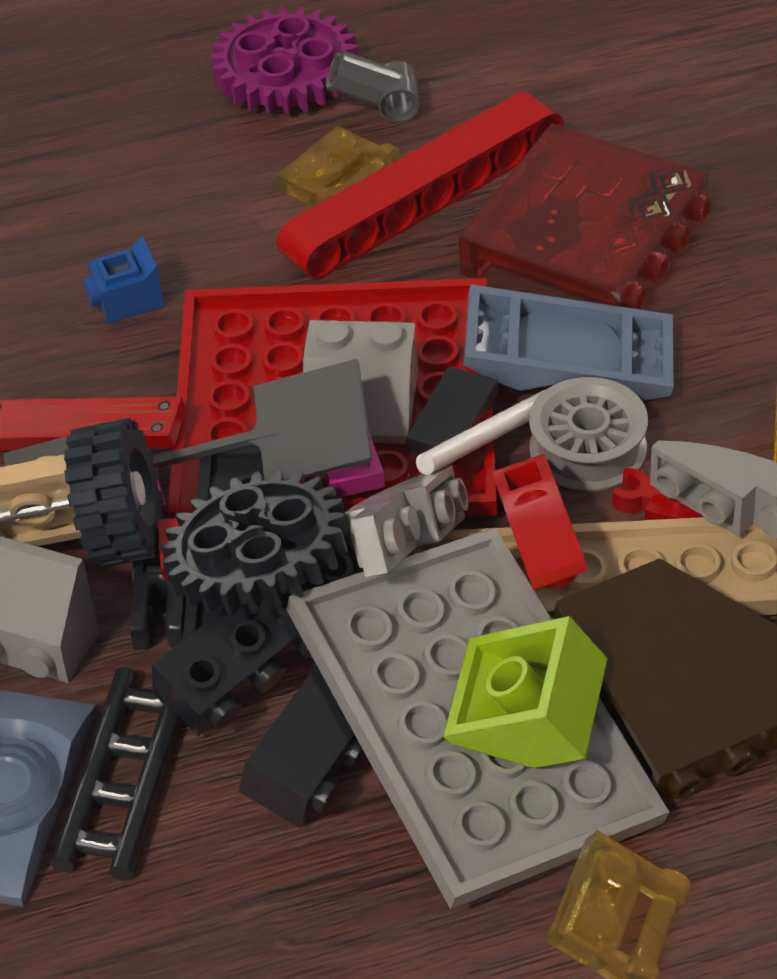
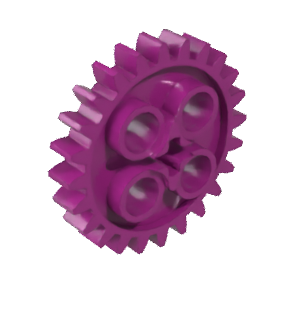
M281 7L278 15H272L265 9L262 13L263 18L260 19L247 15L246 25L233 22L231 24L232 33L221 32V42L213 44L214 54L211 55L215 85L221 86L222 95H232L233 104L235 105L247 100L248 110L250 111L256 109L259 105H265L266 114H270L275 107H282L284 113L289 114L292 106L296 105L306 112L309 109V102L314 101L321 106L326 105L325 95L339 98L341 96L339 93L327 90L326 79L331 62L336 53H341L342 50L359 56L355 34L348 33V25L346 23L337 25L336 16L334 15L322 20L321 10L313 12L310 16L305 15L304 7L298 8L294 14H288L286 7Z

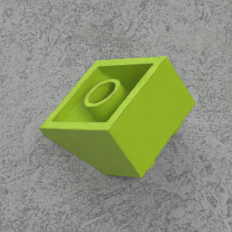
M570 616L471 637L468 641L443 737L450 744L531 768L583 760L587 754L608 658Z

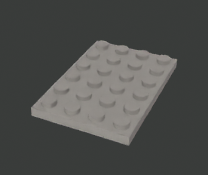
M496 527L405 557L386 574L365 578L363 571L303 591L304 596L301 598L294 595L289 596L286 608L288 614L450 909L642 833L665 822L669 810L600 697L598 699L586 758L583 760L531 768L450 744L443 737L469 638L552 620Z

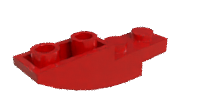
M543 453L493 471L492 474L533 590L543 586L546 588L565 586L574 581L577 574L588 571L585 558L545 454Z

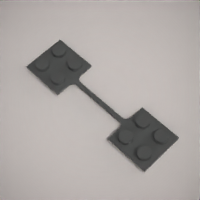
M358 359L253 386L257 422L252 431L153 456L152 464L154 468L159 469L231 449L254 445L259 447L261 451L264 480H269L277 470H282L285 480H288L299 471L303 472L306 478L372 461ZM68 436L4 453L5 466L34 461L43 456L63 455L64 451L69 449L66 443Z

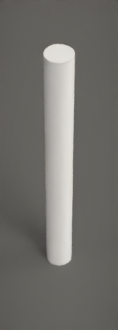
M545 390L420 454L416 459L418 470L424 475H430L529 422L532 405Z

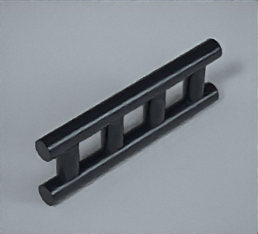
M117 668L50 861L51 866L58 871H73L78 855L86 854L113 858L109 873L119 880H131L133 878L182 719L155 690L136 688L137 674L130 668ZM127 710L159 714L152 738L119 733ZM111 756L144 760L137 785L103 781ZM95 804L129 808L121 835L87 830Z

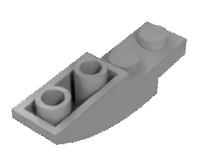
M658 440L651 447L650 485L658 489L664 496L679 501L701 514L710 523L720 525L739 537L754 524L770 537L777 539V462L738 450L693 442Z
M452 465L445 466L430 475L421 474L365 499L345 512L359 568H363L365 578L390 572L417 546L440 542L465 519L464 511L468 510V495L462 479L455 478Z

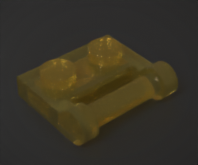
M336 126L276 175L278 190L314 207L402 158V155L392 144L384 143L379 146L342 127Z
M596 830L584 841L546 942L607 979H659L660 970L656 965L676 908L682 906L686 901L691 887L690 881L685 875L676 870L660 869ZM641 891L651 897L652 902L633 955L629 957L619 951L618 948L637 895Z

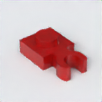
M625 468L623 471L622 488L633 491L614 488L612 492V507L623 513L644 511L645 520L703 517L679 501L664 496L658 489L650 485L649 477L638 469Z

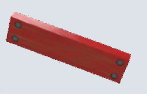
M182 397L0 400V451L18 450L71 435V431L76 428L131 418V421L135 420L138 423L139 431L142 430L146 436V447L151 449L174 448L186 407Z

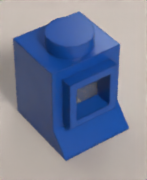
M143 235L130 250L127 249L87 262L90 277L82 279L84 291L91 308L99 305L107 324L164 307L158 267Z

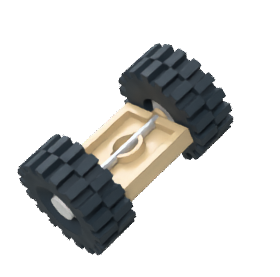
M131 418L73 429L71 435H68L66 440L69 449H66L63 455L43 456L34 461L0 467V536L34 546L80 538L83 549H88V558L92 563L96 562L97 567L100 568L158 557L157 554H160L158 520L165 519V514L161 510V503H164L162 491H159L157 480L160 479L157 468H154L152 464L153 454L151 448L146 447V436L142 430L139 431L138 423L135 420L131 421Z

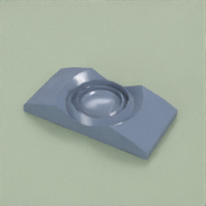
M470 284L463 365L482 376L497 379L499 383L519 391L555 385L572 378L597 377L612 380L628 387L642 401L671 396L674 387L673 314Z
M0 690V903L24 907L96 720L98 711L95 704Z

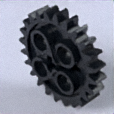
M277 470L269 480H262L261 474L254 472L250 483L242 484L235 477L231 479L230 489L222 491L214 486L209 488L212 498L208 501L192 499L191 504L194 512L177 513L175 517L179 526L167 528L165 533L169 542L161 544L164 556L162 563L177 596L185 595L188 605L191 607L203 601L207 613L213 612L223 603L227 614L233 615L241 604H248L252 614L257 613L261 602L270 600L276 608L281 607L282 595L288 592L301 598L304 596L301 585L305 582L321 585L323 578L320 569L336 570L339 567L335 555L347 553L348 549L345 539L351 537L343 501L341 498L337 499L333 486L324 488L319 477L306 482L303 472L300 471L290 479L285 480L282 470Z

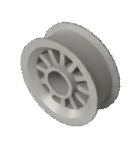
M572 378L546 389L532 405L529 415V425L532 433L530 456L532 458L543 453L545 454L556 485L576 491L606 490L622 484L625 468L640 470L647 455L645 434L648 427V414L642 400L628 387L604 378Z

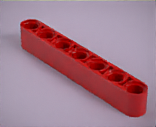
M519 92L292 218L279 232L276 244L278 251L312 279L325 277L555 144L563 131V117L529 92Z

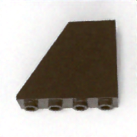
M660 558L556 601L553 619L570 616L608 658L599 697L661 799L670 795L674 799L684 798L697 791L705 783L706 779L725 772L728 776L741 773L752 766L759 756L777 749L776 624Z

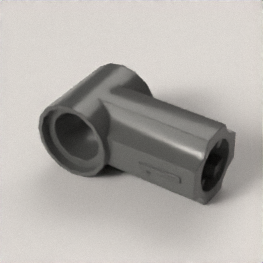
M344 50L341 53H336L326 79L327 90L379 107V113L390 122H406L414 118L418 113L420 102L417 74L411 65L401 61H393L384 65Z

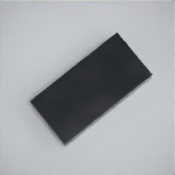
M449 366L406 437L407 451L422 454L481 423L498 394V380ZM460 459L452 462V464L457 465Z

